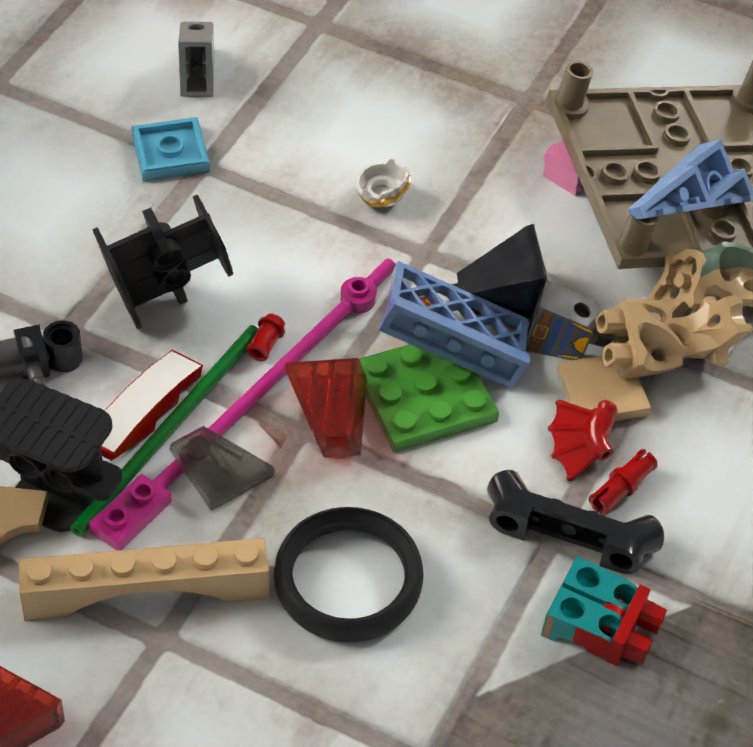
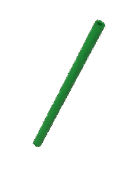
M248 326L121 469L122 481L112 496L106 501L94 499L70 526L71 531L75 535L82 537L89 530V522L127 487L241 358L258 330L256 326Z

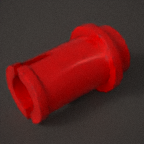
M271 313L259 319V328L246 349L248 355L257 361H266L277 339L282 338L285 334L284 320L278 315Z

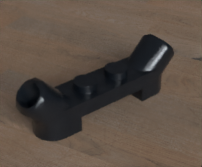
M503 470L494 474L487 486V493L494 504L489 516V522L497 531L524 541L530 529L600 552L602 556L599 566L619 573L633 574L637 572L643 557L660 551L664 543V529L659 520L652 515H645L624 523L603 516L596 511H587L566 504L559 499L544 497L529 492L518 472L514 470Z

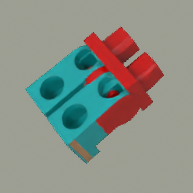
M576 556L562 583V587L558 590L546 613L541 636L555 642L558 637L584 647L593 655L607 657L606 662L618 666L621 657L643 664L653 639L634 630L636 626H639L657 634L664 621L667 609L648 600L650 588L641 584L637 587L631 581Z

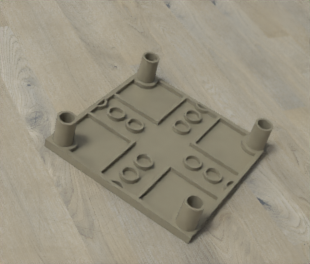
M753 60L742 85L588 89L593 75V69L588 64L581 61L568 63L559 90H549L546 101L617 268L665 267V256L668 253L677 254L685 249L707 250L723 241L753 249V201L644 219H637L629 214L628 211L635 202L699 144L720 139L733 171L745 168L753 188Z

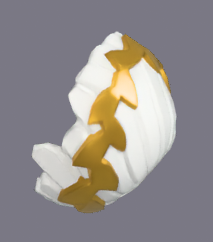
M392 158L386 164L376 162L365 167V169L359 172L356 180V188L360 198L367 205L374 208H385L395 205L402 199L411 185V175L409 174L408 167L402 168L400 164H395V160Z

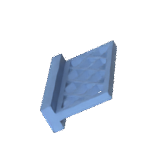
M400 261L397 262L393 270L386 312L380 321L379 331L511 389L514 388L530 364V354L526 353L529 319ZM405 279L414 282L417 287L411 288ZM437 293L446 296L450 302L444 303ZM425 296L432 305L426 306L419 297ZM470 308L479 311L482 317H477ZM458 310L465 320L459 321L452 311ZM503 322L516 327L517 330L510 332ZM491 325L498 335L493 336L485 326Z

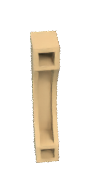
M265 538L19 559V594L24 621L66 617L83 607L101 600L147 591L192 592L212 596L227 602L269 599V568Z

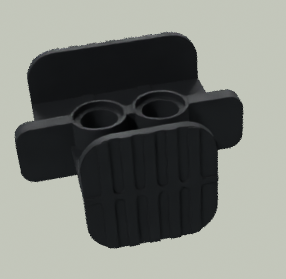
M198 195L193 196V200L199 217L172 229L169 224L158 222L151 207L142 211L148 226L147 228L108 246L98 227L93 229L114 284L136 329L142 328L135 307L172 291L180 305L188 301L183 287L191 279L190 271L219 259L227 276L230 277L234 274L226 247L211 220L210 214L207 213Z
M16 379L6 385L0 393V460L9 463L20 474L21 480L15 488L48 492L49 501L42 526L56 532L70 531V526L94 499L97 501L108 500L122 481L120 467L102 459L101 446L112 431V418L99 407L97 408L92 404L48 388L43 384L36 383L33 380Z

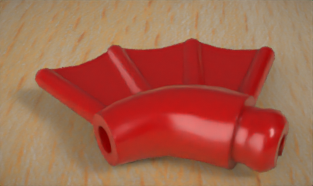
M563 400L555 402L557 406L556 416L547 428L552 434L555 443L551 457L557 459L565 467L567 481H573L597 459L605 460L614 453L608 436L615 422L614 416L617 414L618 409L611 401L602 400L598 403V407L592 410Z

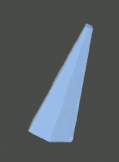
M720 139L699 144L635 202L628 211L635 218L644 219L753 201V188L745 168L733 171Z

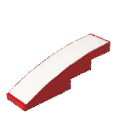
M171 350L129 384L104 410L111 416L113 427L110 435L101 446L102 456L112 461L155 431L157 418L178 404L180 391L201 377L203 365Z

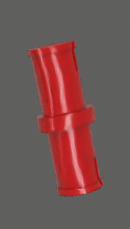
M640 449L622 468H615L609 474V480L589 496V503L596 512L600 511L602 515H607L625 496L633 495L638 489V484L658 467L656 458L650 452L643 458L646 450Z

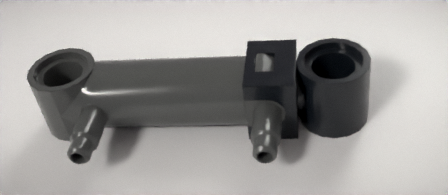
M61 320L50 323L45 328L43 337L40 325L15 329L13 330L14 338L0 340V378L22 374L23 379L33 380L44 385V377L50 376L49 367L57 372H70L78 368L83 361L80 330L76 324L70 321Z

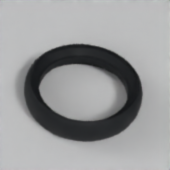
M338 507L323 510L299 522L281 543L274 566L276 592L288 615L310 633L340 642H359L374 639L399 626L416 606L421 594L424 577L421 555L408 532L391 518L381 513L358 507ZM356 530L372 534L389 544L399 556L405 575L401 591L387 607L369 616L339 618L320 612L303 599L293 579L295 561L304 547L321 535L334 531Z

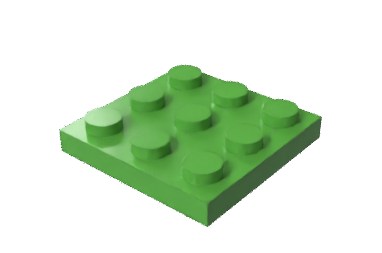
M411 344L352 360V371L393 452L498 421L499 411L477 373Z

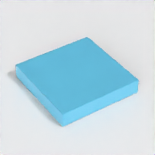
M198 117L131 126L142 181L210 172V162Z

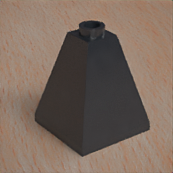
M534 224L525 226L456 273L458 283L452 285L529 319L528 322H530L546 280L548 281ZM470 308L474 314L482 315L479 311Z

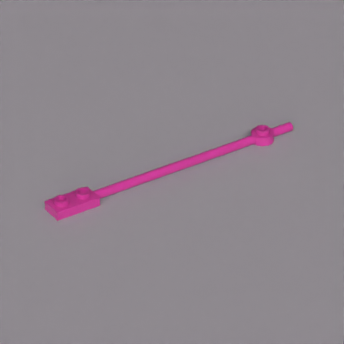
M389 258L385 259L366 278L353 277L346 280L341 286V302L154 480L141 473L89 522L90 533L115 550H123L172 502L171 492L166 489L347 315L351 312L365 313L375 306L376 288L393 272L396 266L394 261Z

